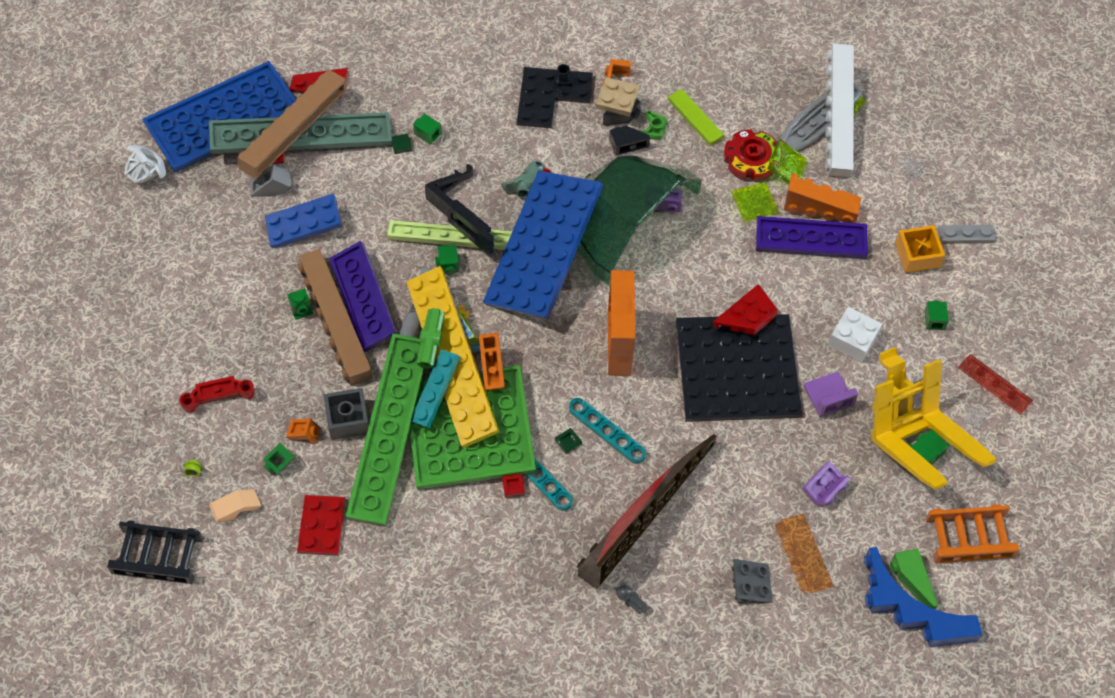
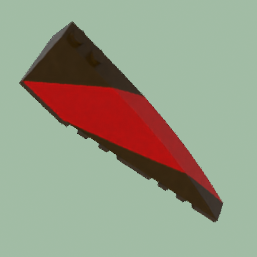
M715 434L683 456L640 495L599 544L596 542L591 547L589 556L580 560L577 565V576L595 589L601 586L716 443L717 436Z

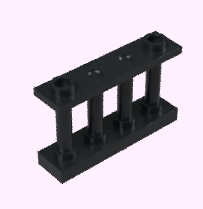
M131 520L119 522V527L126 534L119 558L116 560L109 559L107 568L111 574L185 584L193 583L194 575L188 568L194 542H203V536L200 531L194 528H187L185 530L144 525ZM134 534L146 535L140 560L137 563L129 562L127 559ZM154 536L166 538L160 563L157 565L148 564ZM174 539L186 540L180 566L177 568L169 567L168 562Z

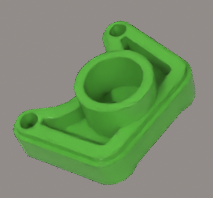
M647 111L645 117L650 122L649 127L641 132L649 134L652 140H660L664 135L667 118L652 111Z

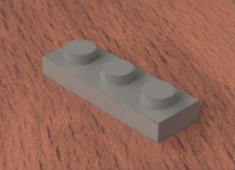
M939 225L937 228L941 244L995 243L996 241L993 225Z

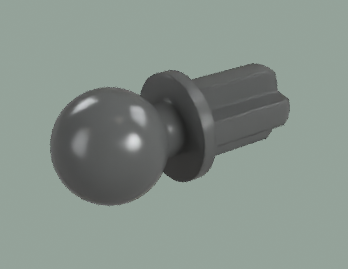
M621 585L618 587L616 595L618 599L625 601L627 607H632L638 614L646 611L647 604L639 598L638 593L632 591L630 586Z

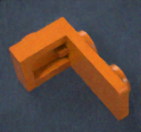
M611 59L610 66L606 65L605 76L608 78H612V75L630 77L631 61Z

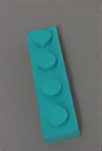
M441 349L413 413L412 423L430 429L461 358L459 355Z

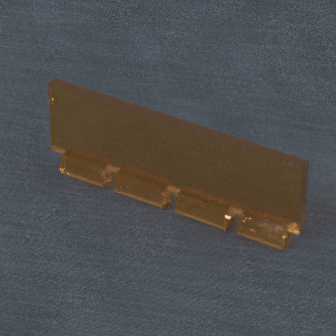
M804 514L781 519V523L776 524L775 527L780 539L788 538L782 541V545L787 557L795 556L789 559L794 575L802 573L801 576L796 578L801 592L809 590L811 594L833 587Z

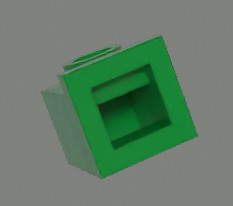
M305 288L287 294L295 320L313 314Z
M279 443L263 459L266 463L263 467L271 475L274 472L278 475L295 457ZM275 458L281 459L279 465L274 464Z

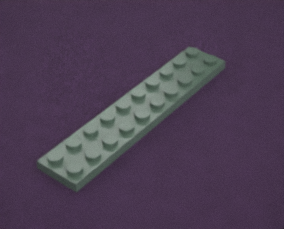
M389 112L321 115L287 150L392 145ZM277 117L210 120V153H241L245 151L251 142L262 134L264 129L273 124Z

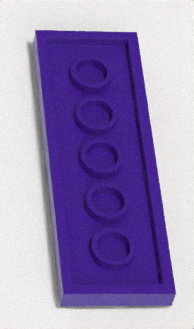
M757 216L756 251L866 259L868 255L867 224Z
M359 241L330 257L329 260L363 351L367 352L391 339L392 334H398L364 243Z

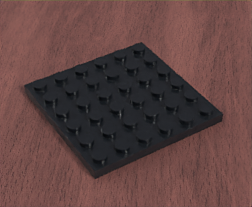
M777 314L775 318L755 335L742 331H731V327L720 325L719 328L713 327L714 320L719 316L676 318L685 422L802 418L789 314Z

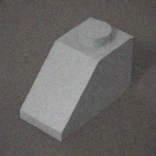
M271 165L257 179L250 181L251 197L281 195L291 187L290 172Z

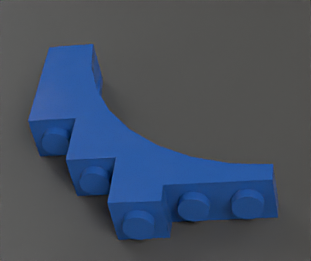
M871 547L868 549L866 555H864V564L866 568L869 567L868 581L870 588L867 595H865L866 607H870L871 613L894 611V622L899 624L900 630L924 627L923 638L925 641H928L929 647L979 641L982 637V631L978 615L944 613L915 600L890 576L882 562L878 548Z

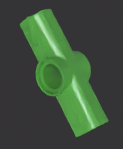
M428 309L425 326L421 330L417 365L422 368L429 369L434 367L437 349H439L441 343V329L444 320V312L440 309Z

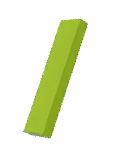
M683 89L668 96L667 100L709 146L724 139V134Z

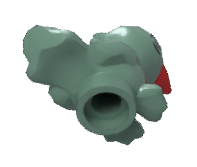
M533 161L524 169L522 175L512 182H502L501 186L507 195L514 193L519 198L526 199L538 170L550 173L551 171L545 167L543 162Z

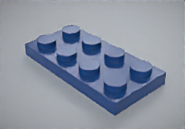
M334 193L265 215L271 248L282 247L342 227Z

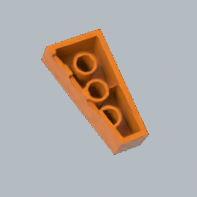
M791 173L784 210L792 214H806L808 217H822L828 221L837 220L846 223H856L861 202L860 196L840 189L834 191L829 185L823 184L820 186L814 184L813 180L809 178L803 180L797 178V174Z

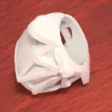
M127 146L126 149L132 150L133 153L128 157L124 174L134 183H145L157 175L160 178L166 175L164 162L157 153L143 146Z

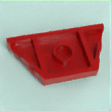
M757 284L715 319L713 327L719 328L720 325L731 327V331H742L755 335L777 316L778 309L761 286Z

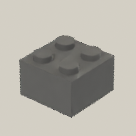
M363 388L323 394L331 439L367 434L369 423Z

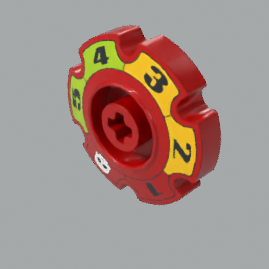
M752 129L735 133L732 141L728 140L726 142L723 158L725 163H729L728 170L738 178L745 180L747 177H750L753 181H760L772 176L773 169L777 170L779 168L782 153L781 148L776 147L777 141L771 135L763 131L754 133Z

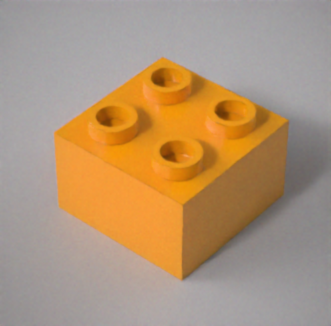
M935 225L899 230L895 245L905 273L941 268L945 253Z

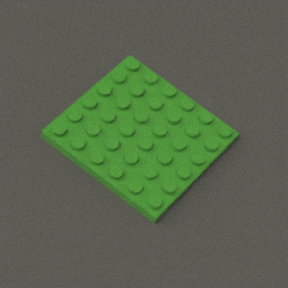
M520 365L503 367L505 388L485 391L499 433L463 448L460 444L445 396L430 429L411 423L410 434L417 490L497 479L503 476L536 473ZM481 370V371H478V372H479V374H480V377H481V380H482V383H483V386H484V389H485L484 377H483V370ZM429 378L422 379L416 406Z

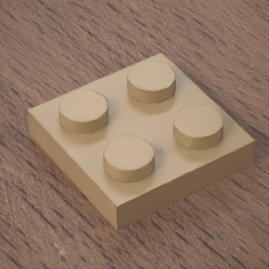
M606 77L596 102V108L630 117L640 86Z

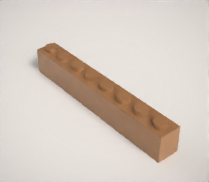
M329 69L324 74H321L318 80L313 85H310L304 94L298 96L296 101L291 106H288L284 113L277 117L270 127L264 129L262 134L256 140H253L245 151L239 154V169L257 179L346 91V79Z
M317 249L299 255L300 263L297 264L300 274H305L306 278L303 280L306 288L312 291L310 293L312 303H317L318 308H316L319 319L323 318L325 322L322 323L325 334H330L329 344L332 350L336 349L337 351L335 358L338 365L342 364L344 368L341 370L344 380H349L352 386L373 378L370 365L321 250Z

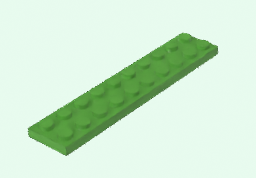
M392 334L346 519L386 527L412 423L411 420L425 368L417 365L420 338Z

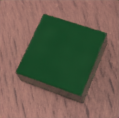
M408 133L392 137L394 154L412 151Z
M571 428L555 437V441L565 454L582 445V441Z

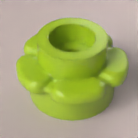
M189 460L183 464V472L187 476H192L191 471H195L193 476L198 477L203 470L200 462L196 460Z

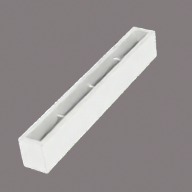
M833 43L826 55V60L829 61L826 69V76H829V80L826 83V91H829V96L826 98V106H828L826 113V122H828L826 137L828 142L826 143L825 152L828 153V158L826 159L825 169H828V176L850 177L853 172L854 45Z

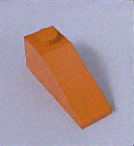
M496 332L479 335L485 391L503 389L505 384L499 334Z

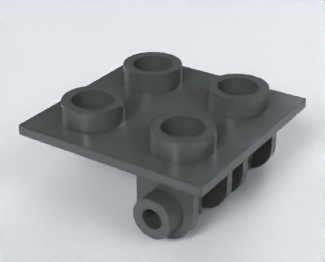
M733 559L732 571L734 575L733 582L735 583L733 587L736 589L735 600H737V603L744 604L745 600L773 603L769 564Z

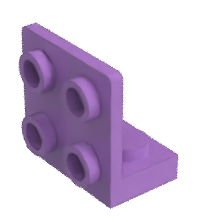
M839 372L804 383V388L819 417L855 405L859 395L856 388L847 389Z

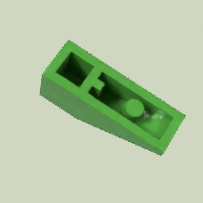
M919 548L895 553L890 561L891 571L896 573L897 579L919 602L936 609L938 604Z

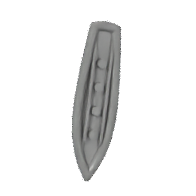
M854 84L855 103L862 95V91L856 84ZM829 91L807 106L787 126L777 146L781 148L782 155L800 151L826 134V128L828 127V122H826V113L828 111L826 98L829 96Z

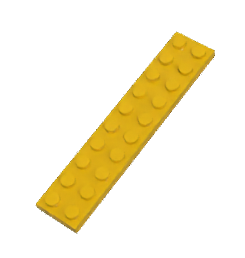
M438 266L406 281L422 328L425 326L428 309L436 308L444 312L441 343L439 349H437L434 365L441 349L461 357L444 395L461 446L466 448L499 433L442 267Z

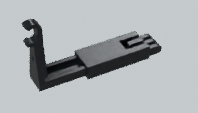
M466 164V171L463 173L454 170L452 175L425 184L426 200L446 215L448 222L476 246L488 254H493L494 236L490 234L491 227L457 199L452 200L445 194L460 182L472 177L473 167Z

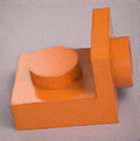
M311 418L291 419L286 437L289 440H307L311 444H316L321 428Z

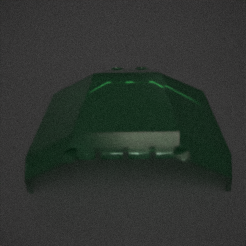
M636 155L617 156L592 174L589 173L585 179L599 181L604 185L577 249V252L592 274L607 286H610L611 270L616 266L630 238L635 233V227H638L646 219V216H649L658 207V204L665 200L670 194L669 192H672L677 186L683 185L698 195L702 179L687 169Z

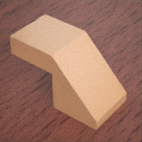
M248 489L232 492L211 502L209 506L216 522L234 520L241 511L258 510L261 504L255 490Z

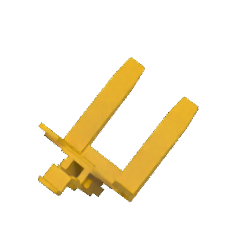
M893 347L879 354V363L887 369L886 382L875 386L874 402H872L874 423L873 429H871V441L934 490L947 485L946 478L905 443L903 439L929 428L933 429L940 437L982 467H987L996 462V458L986 447L939 410L942 360L938 359L924 365L923 381L913 384L906 378V361L897 355V348ZM922 391L921 408L913 410L914 394Z

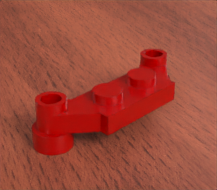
M234 376L195 384L196 388L191 393L182 394L179 402L187 413H192L200 404L235 396H241L247 400L252 399L255 388L251 380L244 379L239 381Z

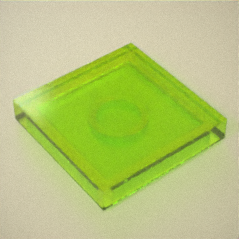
M780 139L776 143L767 169L789 185L791 173L797 174V178L801 179L807 158Z
M766 182L731 191L743 222L755 220L757 216L766 217L778 214V209Z

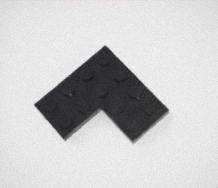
M524 67L517 126L552 128L555 101L590 103L593 73L570 71L572 82L567 86H560L555 82L557 70Z

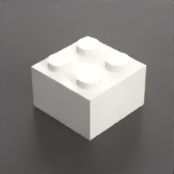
M848 307L831 334L828 346L863 362L880 332L882 323Z

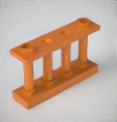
M994 504L990 507L952 510L936 508L929 511L925 519L926 522H935L940 548L936 550L933 556L934 562L948 563L1015 558L1020 551L1018 543H1010L1008 541L1002 518L1010 510L1009 505ZM994 517L1000 541L999 544L991 545L988 543L983 518ZM963 519L975 520L979 546H970L968 544ZM943 521H955L959 547L951 548L948 546Z

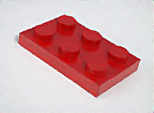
M304 496L297 548L298 554L339 556L345 497Z

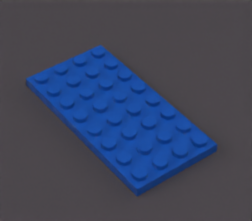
M267 61L149 115L142 120L175 173L213 155L210 153V120L280 117L285 109L291 106L296 99L271 62Z
M538 170L483 303L491 307L549 320L604 185L599 181Z

